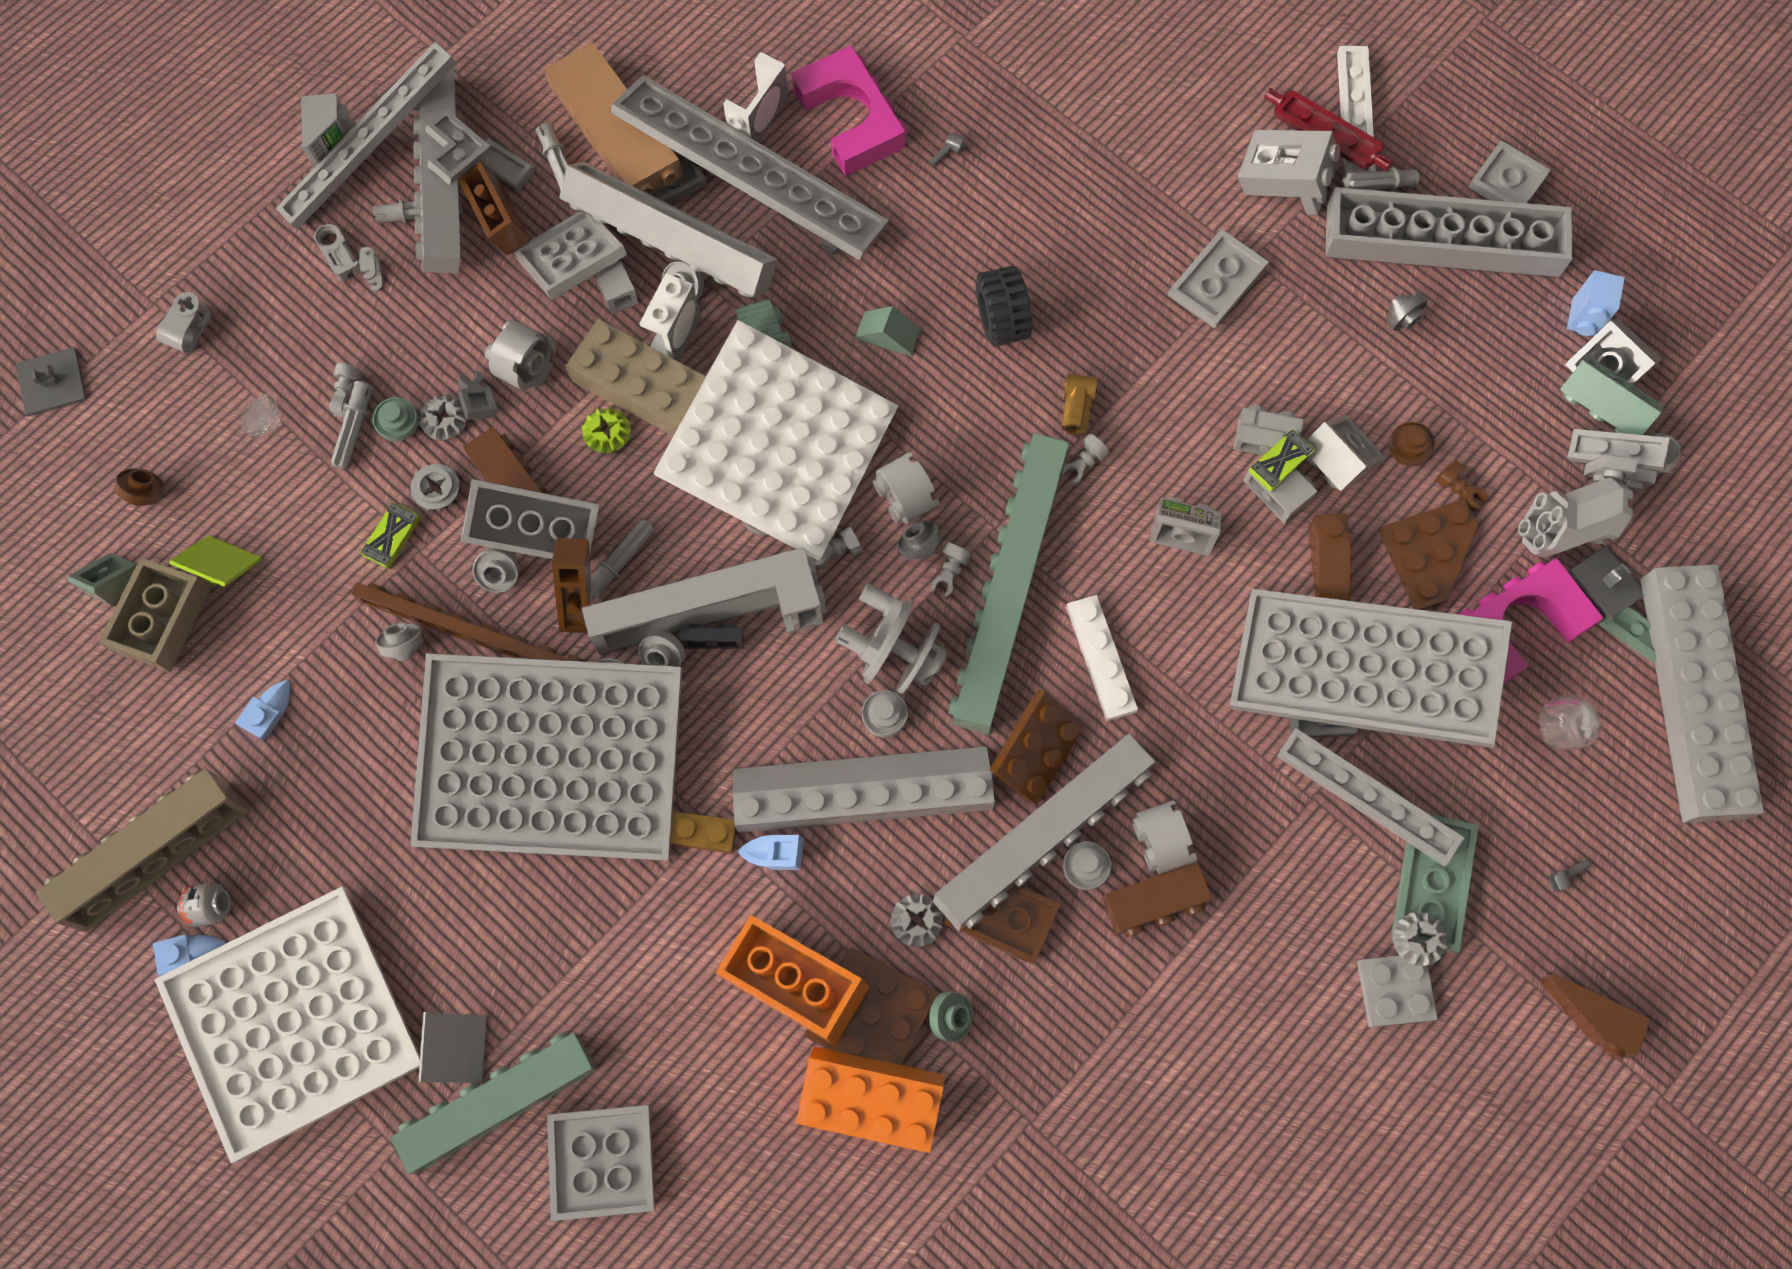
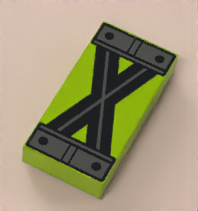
M1292 428L1255 462L1248 472L1271 492L1313 454L1315 449Z
M392 502L360 554L390 569L421 520L420 516Z

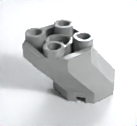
M1609 477L1566 494L1557 491L1539 493L1524 519L1519 523L1518 534L1523 536L1522 543L1534 555L1542 558L1587 542L1601 544L1605 542L1604 539L1606 538L1611 540L1619 538L1633 516V508L1628 507V498L1633 500V491L1620 480Z

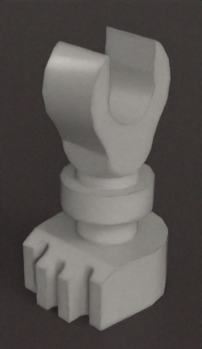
M337 363L334 377L339 381L335 382L334 389L337 391L334 392L331 399L330 412L334 413V416L345 417L346 412L343 409L345 405H348L349 393H352L353 385H351V382H361L362 372L353 365Z
M1089 434L1083 440V447L1086 452L1082 451L1077 456L1078 459L1075 462L1066 464L1062 469L1061 478L1068 471H1075L1077 473V477L1071 482L1070 486H1076L1080 483L1083 472L1087 467L1091 468L1095 464L1094 460L1101 462L1109 454L1108 448L1093 434Z
M851 526L840 531L842 538L837 540L835 537L830 540L831 543L828 544L822 559L815 562L817 569L825 567L836 554L838 557L844 554L843 551L847 548L853 556L863 552Z
M950 542L946 543L943 549V554L949 561L944 562L942 567L944 571L932 582L933 594L939 584L944 583L948 586L944 596L945 599L949 598L953 593L955 575L958 576L961 571L959 566H967L972 555L966 549Z

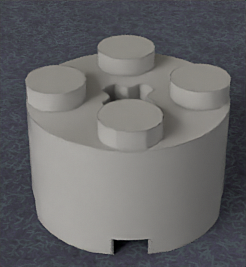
M509 320L504 324L503 330L497 336L495 342L487 346L485 358L489 360V369L494 376L522 391H527V388L534 390L548 377L553 366L549 362L551 353L556 354V346L552 338L521 322Z
M910 452L876 470V479L872 481L880 497L886 496L891 505L888 507V511L896 523L903 521L905 524H908L939 506L938 498L932 501L930 494L935 489L918 460L914 463L910 461V458L913 456Z
M1174 800L1136 813L1137 818L1133 819L1134 824L1132 826L1138 842L1145 841L1147 847L1144 850V858L1150 873L1157 871L1161 875L1197 862L1195 853L1189 855L1190 850L1188 846L1193 845L1182 814L1180 810L1173 812L1176 806Z

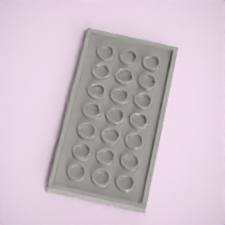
M1252 589L1230 708L1232 710L1494 748L1512 621Z

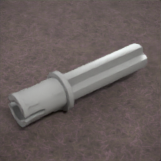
M551 123L541 124L544 132L538 126L536 134L539 136L544 149L543 156L548 159L561 190L566 167L569 165L564 155L565 147L559 142L554 126Z
M1394 167L1390 168L1389 172H1350L1347 176L1343 177L1345 188L1363 190L1386 188L1388 191H1395L1398 188L1404 187L1414 188L1419 182V173L1416 169L1398 170Z
M458 196L460 214L463 212V205L461 198ZM399 200V203L373 205L376 224L401 220L403 223H407V220L420 216V209H415V201L404 202Z
M355 381L348 405L344 406L343 410L346 414L331 459V464L335 468L346 470L349 466L363 417L368 415L366 409L373 386H368L367 383Z
M641 520L605 562H599V568L591 576V595L598 599L607 586L614 579L620 577L618 572L653 533L654 528L651 524Z

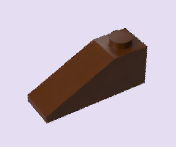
M1347 514L1316 515L1308 527L1315 597L1350 601V535Z
M556 538L552 559V572L559 632L588 633L582 608L591 606L589 540Z
M1556 974L1543 977L1541 984L1589 1040L1603 1048L1602 1052L1605 1055L1618 1060L1638 1056L1650 1018Z

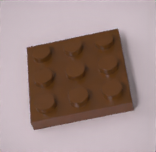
M850 947L841 967L862 978L870 988L836 1046L808 1029L804 1037L826 1049L902 1065L938 993Z

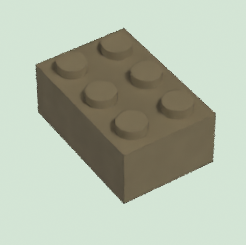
M140 558L98 643L115 654L171 673L211 588L198 577Z

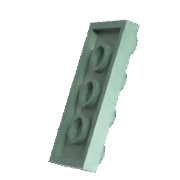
M1429 814L1463 836L1464 839L1446 866L1441 865L1406 842L1391 938L1393 939L1394 928L1402 917L1413 912L1428 913L1429 916L1440 921V925L1447 933V948L1445 951L1456 954L1460 952L1478 825ZM1417 929V935L1408 940V942L1414 941V943H1420L1424 946V943L1432 938V935H1422L1420 930Z

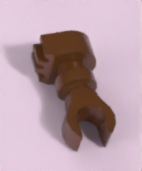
M1455 459L1438 475L1435 481L1443 488H1446L1448 485L1453 487L1451 491L1455 494L1459 493L1462 499H1466L1470 510L1476 512L1481 507L1474 502L1473 496L1484 503L1489 499L1488 494L1481 488L1467 484L1468 480L1465 477L1460 478L1458 476L1463 470V465Z

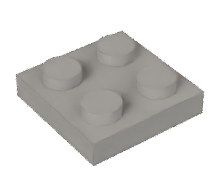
M1501 140L1468 187L1488 200L1528 203L1551 170Z
M1400 956L1357 961L1369 1028L1438 1020L1428 965H1412Z

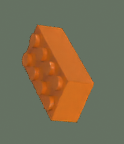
M752 915L748 918L716 971V974L730 984L835 1046L870 988L859 976Z
M814 1046L808 1060L796 1124L930 1153L945 1074Z

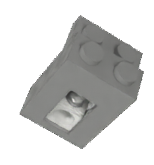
M1254 130L1238 175V180L1245 195L1300 197L1306 214L1318 215L1321 204L1325 203L1327 198V186L1330 185L1335 175L1334 162H1337L1339 159L1340 145L1336 143L1332 131Z

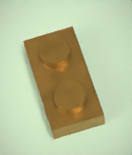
M673 812L671 846L732 854L736 834L734 819Z

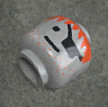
M216 882L190 885L183 890L177 904L178 913L185 923L192 927L218 924L225 919L231 908V897L227 890Z

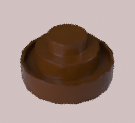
M1414 421L1404 422L1397 426L1391 434L1388 443L1389 451L1393 458L1402 465L1410 467L1419 466L1427 462L1434 452L1436 445L1431 430L1422 423Z
M131 468L123 470L117 475L114 490L124 501L134 506L155 504L162 498L164 483L161 478L150 471Z

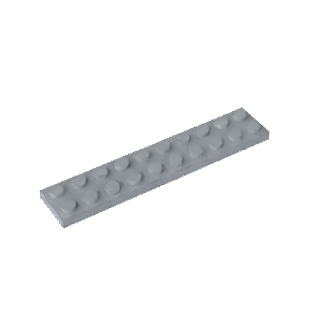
M642 75L612 104L611 113L858 260H861L887 227L889 220L645 75Z

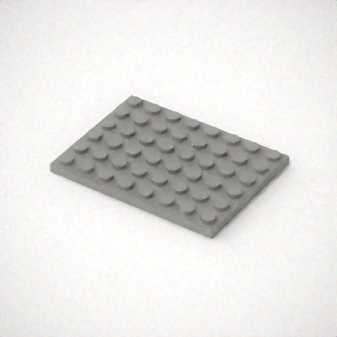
M426 654L410 847L669 861L683 668L674 666Z

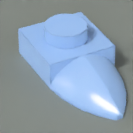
M288 680L279 682L263 692L258 699L253 697L235 724L265 741L288 706L290 682Z
M800 835L762 836L746 843L739 849L738 853L748 862L767 867L770 870H801L804 838Z
M185 934L153 943L157 973L159 976H162L225 945V941L209 935L189 936Z

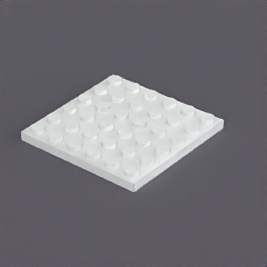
M737 320L658 463L654 475L795 549L804 547L805 554L820 561L898 405Z
M340 887L154 979L232 1164L407 1075L420 1066L419 1051L344 887Z

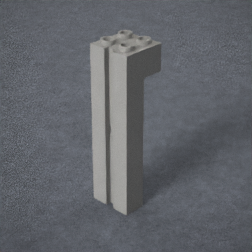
M804 547L582 608L589 638L599 655L639 645L644 637L652 631L662 630L675 635L679 633V628H687L690 624L707 626L780 606L787 634L823 624L821 614L827 612L822 587L817 585V571L813 557H806Z

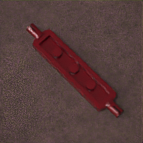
M1269 88L1266 91L1264 99L1276 105L1274 114L1277 119L1297 131H1332L1336 143L1340 145V156L1364 171L1373 164L1381 167L1386 172L1393 168L1395 161L1382 154L1384 143L1294 90L1287 92L1285 95L1278 93L1273 88Z

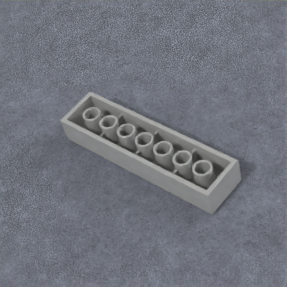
M1335 187L1327 204L1325 257L1560 277L1572 260L1571 207Z
M1718 565L1654 568L1640 580L1647 620H1649L1651 626L1649 633L1652 650L1656 652L1657 657L1655 667L1682 823L1747 820L1764 813Z

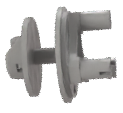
M867 583L859 599L881 611L884 617L875 633L868 637L843 623L834 641L857 653L858 657L866 662L862 671L863 682L866 684L873 680L888 654L892 652L908 661L898 683L897 692L903 694L912 680L928 685L932 676L940 671L947 657V651L934 642L939 632L940 624L934 622L929 627L917 648L901 640L898 637L911 613L914 601L911 599L907 602L900 601Z

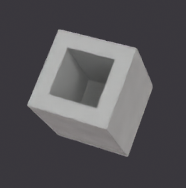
M621 261L594 274L611 314L638 304L635 290Z

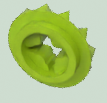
M610 406L608 409L602 410L597 408L595 413L587 415L586 422L582 425L583 438L586 444L592 450L599 453H612L621 449L627 443L631 433L630 423L622 411L614 410ZM603 421L609 427L614 426L610 428V439H608L604 432H598L602 430L601 425Z

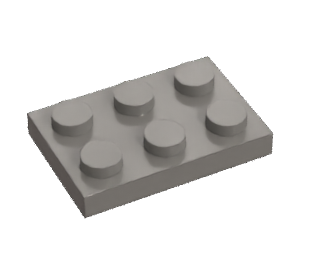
M1221 229L1170 288L1168 296L1215 329L1267 268L1269 261Z

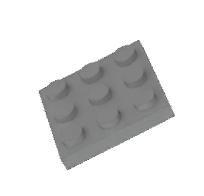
M579 211L513 251L519 263L551 300L557 296L564 295L569 289L583 281L589 280L594 274L608 266L614 265L619 259L627 255L624 246L601 222L594 220L593 215L585 211Z
M650 1105L547 1115L551 1221L656 1211Z

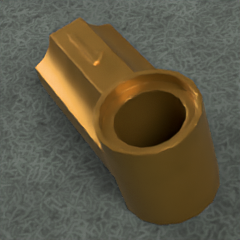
M1067 374L1063 398L1066 401L1061 430L1072 435L1087 433L1090 408L1095 398L1097 377Z

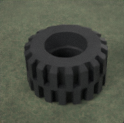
M1012 265L978 273L975 286L977 305L984 332L992 346L997 347L1030 339L1033 328L1031 305L1024 279L1017 267Z

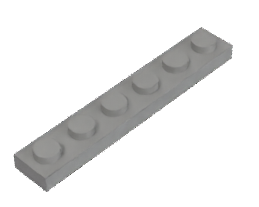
M1297 728L1294 729L1276 756L1443 866L1449 863L1464 839L1463 836Z

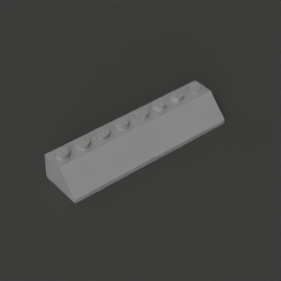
M987 747L734 769L733 807L735 827L738 833L993 810L995 801Z

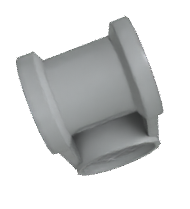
M191 292L179 294L174 299L164 320L161 321L157 328L156 338L158 342L184 353H190L196 347L199 337L210 322L211 312L209 308L202 304L199 298Z

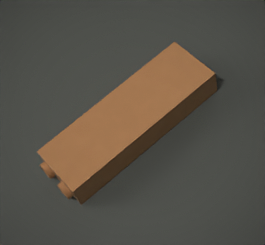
M593 42L544 68L550 88L615 178L652 196L653 193L665 186L674 184L678 178L683 177L679 159L671 148L611 113L612 104L627 88Z

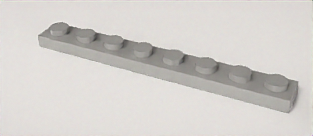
M434 42L276 207L280 214L298 230L457 64L452 56L437 42Z

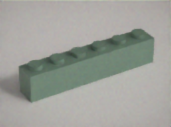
M568 1031L563 1032L550 1040L551 1046L541 1052L536 1048L521 1056V1063L509 1069L507 1065L494 1071L489 1075L491 1080L479 1086L478 1083H474L459 1092L461 1097L449 1103L448 1100H445L429 1109L430 1115L420 1121L416 1117L401 1124L398 1127L400 1132L390 1138L407 1174H419L598 1071L580 1035L576 1033L569 1035Z

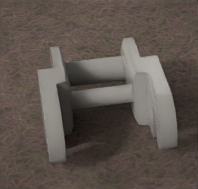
M364 247L359 252L360 271L365 273L363 275L364 279L367 280L368 284L372 285L370 287L371 290L378 292L383 288L380 261L375 256L374 250L371 247Z

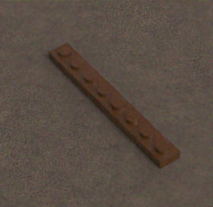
M356 583L351 593L364 605L511 658L586 662L574 655H568L567 658L557 655L555 649L540 644L538 648L529 645L527 639L516 634H511L510 637L499 634L500 630L483 623L481 627L471 624V620L463 615L454 613L453 617L443 614V610L433 604L425 603V606L415 604V600L405 594L397 593L396 596L386 593L387 590L374 583H369L368 586Z

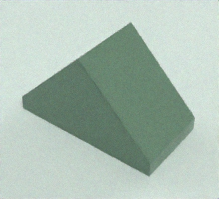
M891 306L865 311L855 339L912 356L921 328Z
M109 553L68 575V582L85 594L114 607L127 586L137 564Z

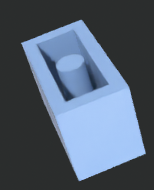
M1594 270L1572 299L1567 329L1576 331L1584 336H1595L1619 309L1625 277Z

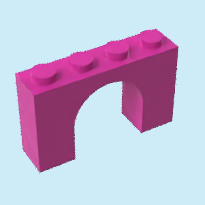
M851 45L791 73L792 90L805 111L836 97L855 98L869 109L870 113L863 123L831 138L832 156L845 176L905 148V135L908 132L903 120L896 118L890 99L883 97L878 80L874 75H869L863 56L861 54L857 55Z
M1557 558L1548 564L1543 560L1527 571L1530 575L1523 580L1519 576L1513 578L1503 586L1505 591L1501 594L1496 595L1492 592L1478 602L1480 607L1474 611H1471L1468 607L1457 614L1503 620L1507 607L1519 604L1529 605L1543 612L1567 643L1603 619L1602 615ZM1510 641L1503 685L1529 667Z

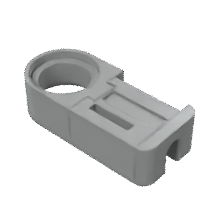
M325 224L319 227L314 235L315 242L340 282L349 279L348 275L352 272L354 275L361 272L360 264L349 250L350 247L340 230L332 224ZM326 235H337V239L333 244L325 245L322 243Z

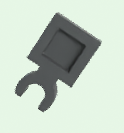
M479 370L475 371L474 381L467 380L464 372L459 374L458 385L461 388L459 399L467 420L497 416L498 409L490 386L481 387L483 377Z

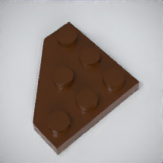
M1466 499L1383 526L1378 531L1414 609L1427 610L1444 604L1449 598L1478 527Z

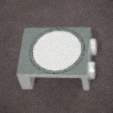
M762 52L754 60L759 92L748 108L744 109L727 99L724 102L727 125L756 142L760 140L789 99L785 64Z
M666 273L639 323L641 327L657 333L650 347L678 362L701 319L693 283Z

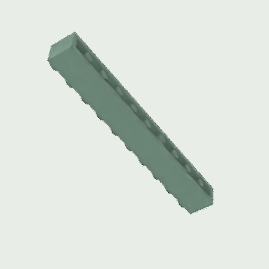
M1034 433L1031 444L1026 442L1024 444L1021 460L1026 462L1023 471L1017 469L1013 487L1018 488L1015 498L1009 497L1005 512L1006 515L1010 516L1008 525H1001L997 542L1002 543L1000 553H993L989 570L994 571L992 582L985 581L981 598L986 599L984 610H977L973 627L978 628L975 639L969 638L965 656L970 657L967 668L961 666L957 685H961L962 688L959 697L953 696L948 714L954 715L952 725L989 735L1069 442Z

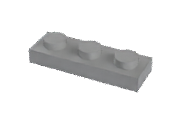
M1574 429L1567 458L1571 462L1589 463L1608 454L1638 460L1636 468L1665 471L1672 441L1669 437Z

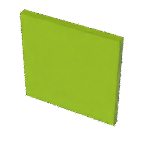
M208 535L172 558L169 564L200 576L204 579V582L216 586L219 584L225 587L261 562L262 557Z

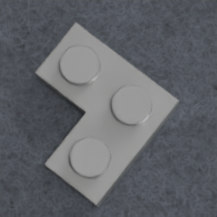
M444 109L426 124L425 132L443 146L441 150L428 159L427 167L449 185L478 163L490 151L489 144L447 109Z
M1606 454L1585 464L1583 476L1593 478L1594 483L1611 477L1620 480L1632 491H1642L1643 488L1655 484L1657 472L1636 468L1638 460Z

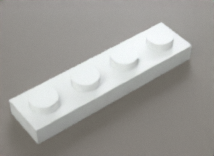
M1097 595L1068 603L1066 608L1106 721L1136 713L1138 708Z

